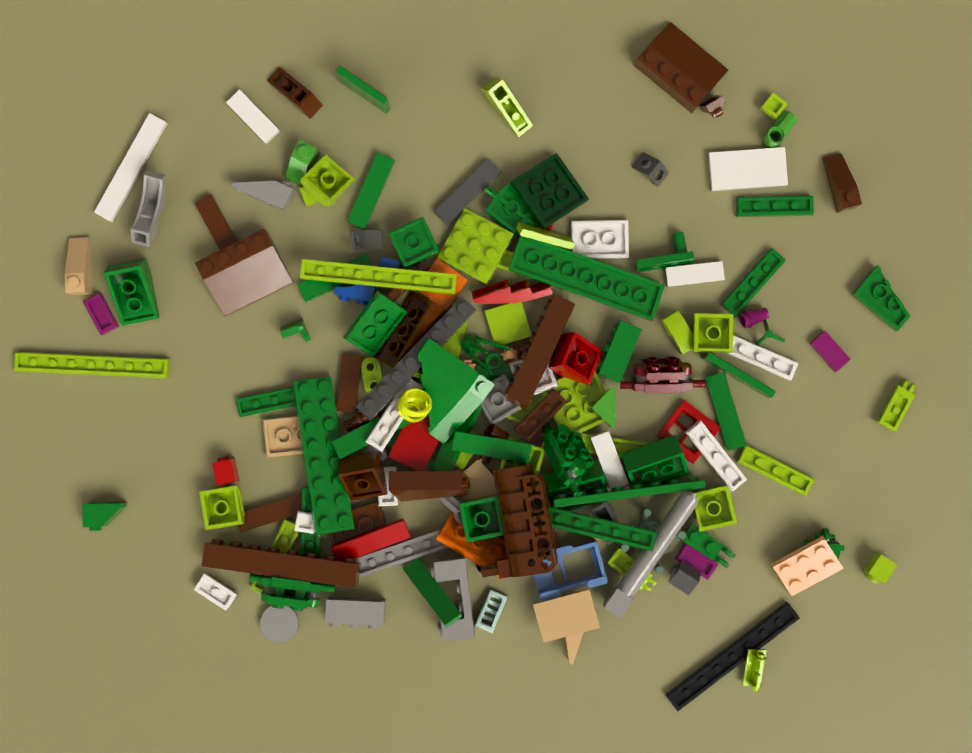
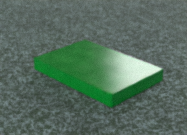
M342 66L337 68L335 72L340 83L384 113H388L390 105L386 96Z
M377 291L343 338L374 357L408 311Z

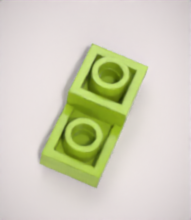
M678 310L661 319L668 336L672 337L680 354L683 355L693 349V333Z

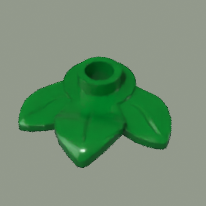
M496 352L488 353L483 362L492 370V374H489L479 364L475 368V371L489 381H493L507 373L510 379L512 377L510 366L504 363L500 354ZM495 358L497 360V364L491 365L489 362L490 359Z

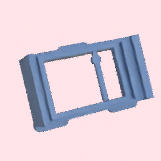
M596 540L575 546L568 545L557 548L558 562H560L565 583L555 585L552 572L533 575L539 597L542 601L557 598L561 595V592L584 585L593 588L606 584L608 581ZM589 548L596 574L568 582L561 556ZM547 558L544 559V563L547 562L549 566V561L547 560Z

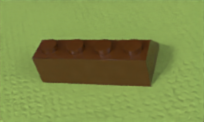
M410 291L402 305L408 311L374 358L393 368L448 312L433 301Z

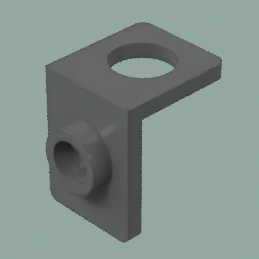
M644 152L632 165L633 169L648 176L656 187L661 184L669 173L660 160ZM661 170V176L655 179L657 171Z
M381 229L354 230L350 232L351 250L382 249L384 247L383 230Z

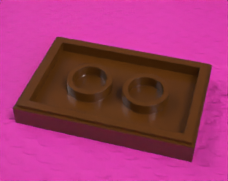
M375 501L352 508L354 529L328 533L331 544L334 545L387 525L379 502Z

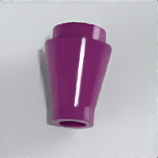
M767 308L744 310L739 314L740 324L743 328L749 329L769 318Z

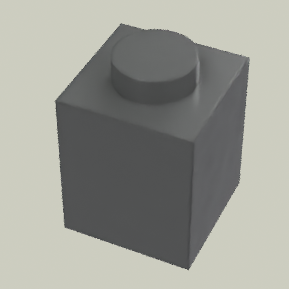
M681 560L678 565L674 564L670 569L669 583L689 596L699 583L701 572Z

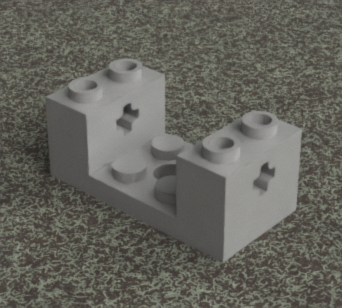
M455 555L435 558L434 563H431L432 577L436 578V582L457 580V593L462 595V599H459V610L462 617L447 628L441 621H438L439 636H443V641L475 638L466 557Z

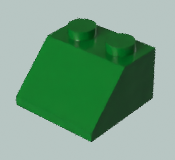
M497 495L480 497L459 503L466 543L503 535Z

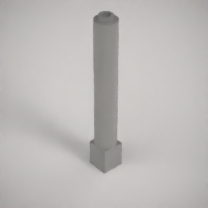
M689 490L687 493L682 491L655 530L657 531L653 551L641 550L619 584L613 588L602 604L605 609L621 619L634 600L633 597L699 503L696 500L697 495Z

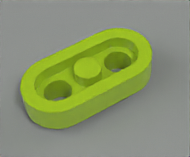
M372 357L366 358L361 364L364 386L367 393L372 390L371 384L373 382L378 384L383 379L380 362ZM370 363L374 365V369L371 371L367 369Z

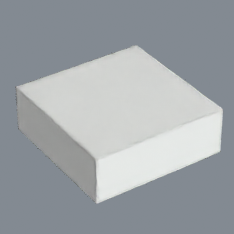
M298 510L294 531L314 534L311 512Z

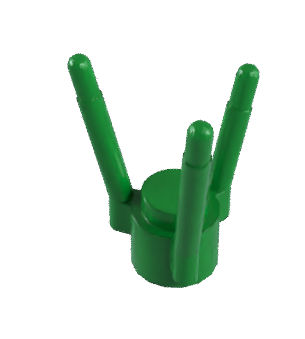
M469 334L466 335L462 340L461 348L465 349L466 354L471 356L489 374H492V370L474 354L478 351L488 354V351L481 347V343L511 350L509 346L480 338L477 335L475 337Z

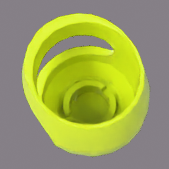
M417 388L404 392L397 403L399 415L409 422L423 420L432 409L430 396L425 391Z

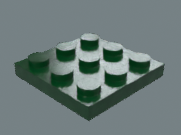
M557 153L518 176L510 183L542 230L589 200Z

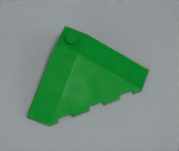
M427 338L417 353L418 362H421L422 373H420L421 387L425 388V392L432 400V409L427 414L430 425L427 428L430 435L445 444L455 433V430L484 401L495 384Z

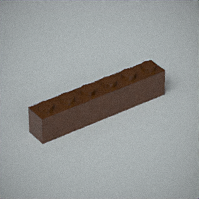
M554 295L552 300L548 298L544 307L547 312L545 316L540 315L536 324L539 329L537 333H532L528 341L531 343L529 350H524L520 358L523 360L521 367H516L512 375L515 377L513 384H508L504 392L507 394L506 401L527 410L574 309L575 303L557 295Z

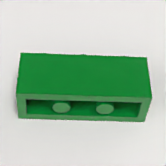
M619 321L618 324L614 323L610 332L613 337L610 342L607 341L603 352L606 354L603 360H599L596 368L598 370L597 375L615 383L621 382L642 329L623 321Z

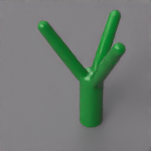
M763 320L766 332L756 342V345L761 344L767 338H773L784 343L785 339L774 335L769 330L767 320Z

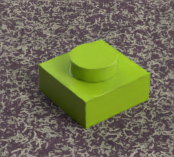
M773 92L760 109L773 120H776L788 103Z

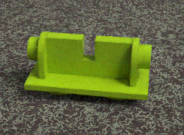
M748 649L742 685L751 686L753 691H759L762 686L761 680L766 661V649Z

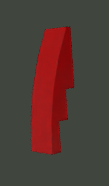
M508 279L471 291L474 303L486 304L516 303L553 294L550 285L540 282L530 286L528 279L513 285H509Z

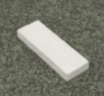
M238 90L226 102L266 145L280 132L241 90Z
M723 261L665 268L667 287L725 280Z
M609 430L590 436L610 490H612V487L629 484Z

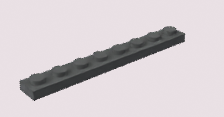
M461 297L360 401L356 408L371 421L422 368L421 362H418L417 353L427 338L442 347L476 312V309Z

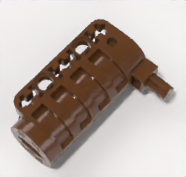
M532 465L494 470L507 558L499 559L495 564L482 565V577L499 575V579L551 572L558 563V555L545 478L540 474H533ZM531 481H538L539 485H532ZM533 491H541V493H537L535 495L532 494ZM535 498L541 499V508L536 507L534 504ZM540 518L541 521H545V524L543 526L542 524H538L537 522L538 520H540ZM546 538L549 545L543 546L540 539ZM547 558L552 563L548 566L547 562L544 563V559Z

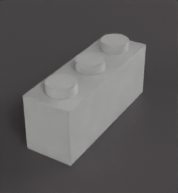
M328 597L326 599L325 623H330L332 627L349 624V627L353 628L361 627V625H368V628H380L385 623L386 599Z

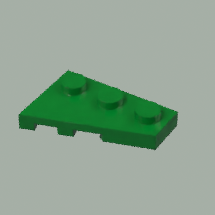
M876 265L852 295L893 330L898 331L910 315L899 297L891 289L889 281L881 273L882 270L879 265Z

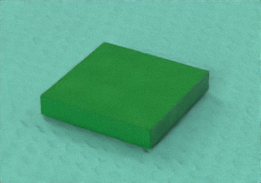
M424 217L388 232L404 268L440 252Z

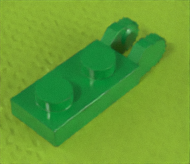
M690 524L686 530V537L681 539L712 561L715 560L728 568L729 564L717 557L719 552L723 551L730 558L736 556V554L725 548L722 543L707 533L699 532V528L693 524Z

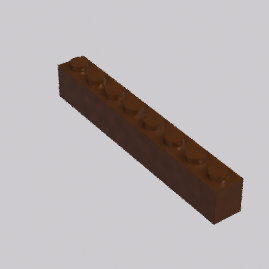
M212 539V542H207L204 546L203 567L352 588L357 587L359 582L361 562H356V558L345 557L344 560H340L335 555L318 557V553L306 552V555L299 554L298 550L287 549V552H282L278 547L261 549V545L250 544L249 547L242 546L241 542L231 541L230 544H224V540Z

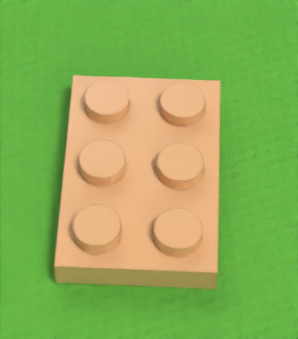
M824 536L772 563L774 570L791 596L844 569Z

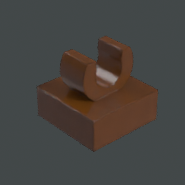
M715 95L699 106L702 112L711 113L712 117L716 116L718 118L724 114L720 106L726 102L723 96Z

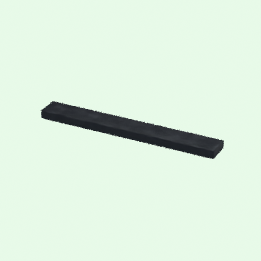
M786 602L665 694L677 711L681 710L747 659L748 649H761L799 620L800 617L791 605Z

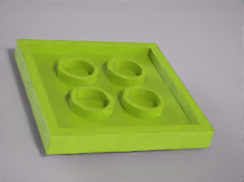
M464 208L437 258L488 285L515 235Z
M596 371L589 385L564 377L556 381L558 387L555 389L568 401L553 416L557 425L564 424L571 432L582 433L604 422L590 409L605 393ZM550 389V390H548V391L542 392L544 398H545L553 389Z

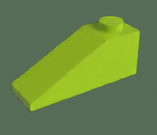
M494 77L481 88L492 106L517 137H520L533 126L503 79Z

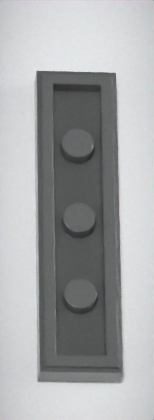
M487 158L434 213L448 226L464 208L501 174V171Z

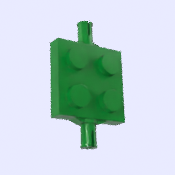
M510 182L498 192L489 185L485 188L484 192L492 197V202L485 210V213L505 229L515 235L518 232L516 229L518 222L539 227V224L531 219L532 214Z

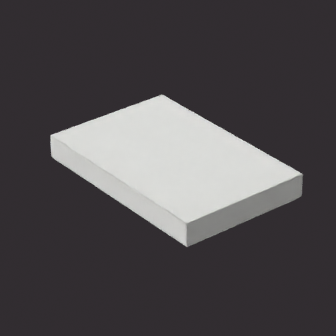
M628 220L571 221V238L575 242L574 248L571 249L572 252L592 259L629 258Z

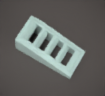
M490 589L475 627L492 634L508 597ZM494 597L500 600L501 604L491 601L490 598ZM490 604L499 609L498 611H495L493 609L488 608L487 605ZM485 611L495 615V618L484 615ZM484 619L486 621H489L492 623V625L489 626L485 623H482L481 620Z

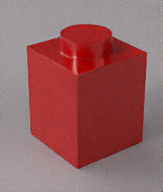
M229 456L217 458L218 462L212 463L217 486L240 481L235 458L229 459Z

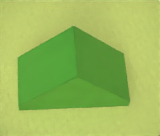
M609 388L590 408L609 427H615V388Z

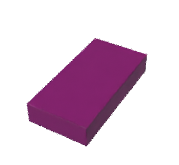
M98 293L83 301L100 335L103 336L119 327L102 293Z
M823 331L810 343L834 372L840 370L851 360L826 331Z
M684 543L675 557L679 562L682 560L700 571L701 576L709 580L718 566V563L712 561L687 543Z

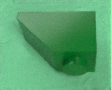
M127 502L82 504L83 527H89V531L101 530V527L108 526L127 507Z

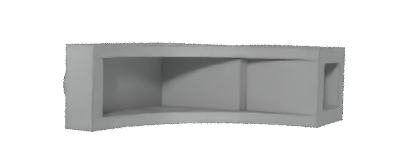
M148 170L144 173L141 203L135 221L130 228L131 243L151 247L159 233L158 218L166 206V181L163 174Z

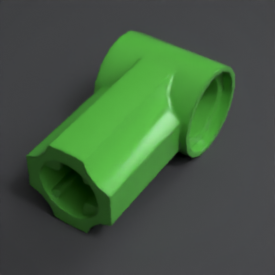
M786 110L783 111L763 136L765 147L775 148L783 141L784 137L797 122L793 113ZM770 134L775 135L777 141L772 140Z

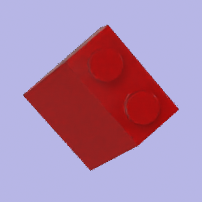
M576 332L562 334L548 368L561 377L589 385L603 351Z

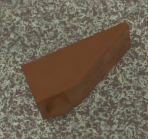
M280 67L267 80L269 84L309 119L323 106L310 90Z
M842 153L822 158L836 212L855 209L862 205L857 184Z

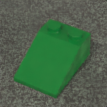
M146 258L113 264L107 267L103 274L122 326L160 317L153 279Z

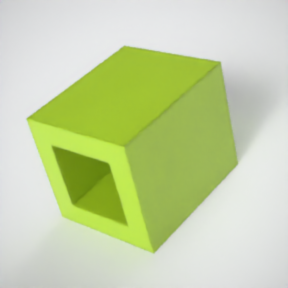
M875 552L863 569V572L868 574L866 578L877 584V582L885 584L897 567V564L884 555Z

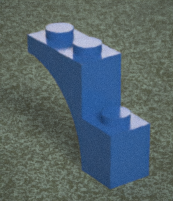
M382 257L378 267L401 269L402 263L401 261ZM364 285L351 287L336 286L334 294L339 296L338 300L349 302L350 299L357 300V304L366 306L375 295L377 287Z

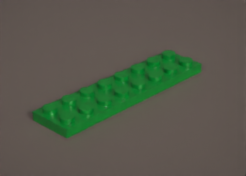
M523 236L519 237L508 269L511 272L648 321H653L665 286L664 284L556 245Z
M331 377L293 381L292 385L315 535L354 529L350 497L337 475L340 458L332 444V441L340 438Z

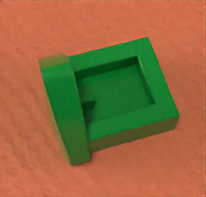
M303 319L280 327V334L283 339L301 332L306 342L311 340Z

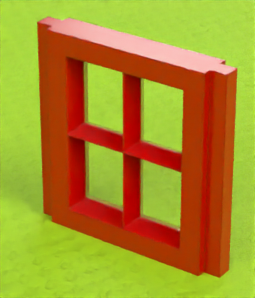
M683 400L656 436L661 440L665 437L673 436L668 431L674 424L687 431L688 429L677 421L683 412L694 420L691 426L701 420L714 437L721 427L687 401ZM684 434L678 441L685 459L694 464L701 453L697 448L695 451H692L683 444L687 438V435Z

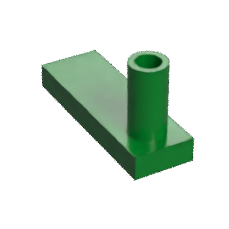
M684 232L673 234L676 254L636 260V273L692 264L695 259L694 252L687 251Z

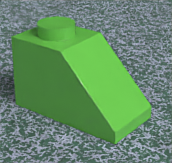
M299 140L290 157L285 178L303 187L300 182L301 178L315 164L320 154L317 148Z

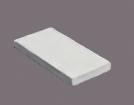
M785 147L710 152L708 154L711 191L788 185Z

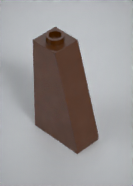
M463 471L389 472V492L401 502L468 495V489L470 488V479Z

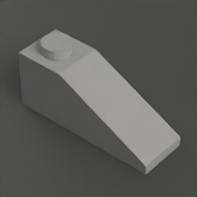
M283 180L281 183L277 181L232 182L231 187L286 213L296 193L292 185Z

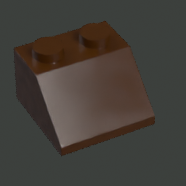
M377 451L348 456L340 460L337 475L351 501L387 495L384 466Z

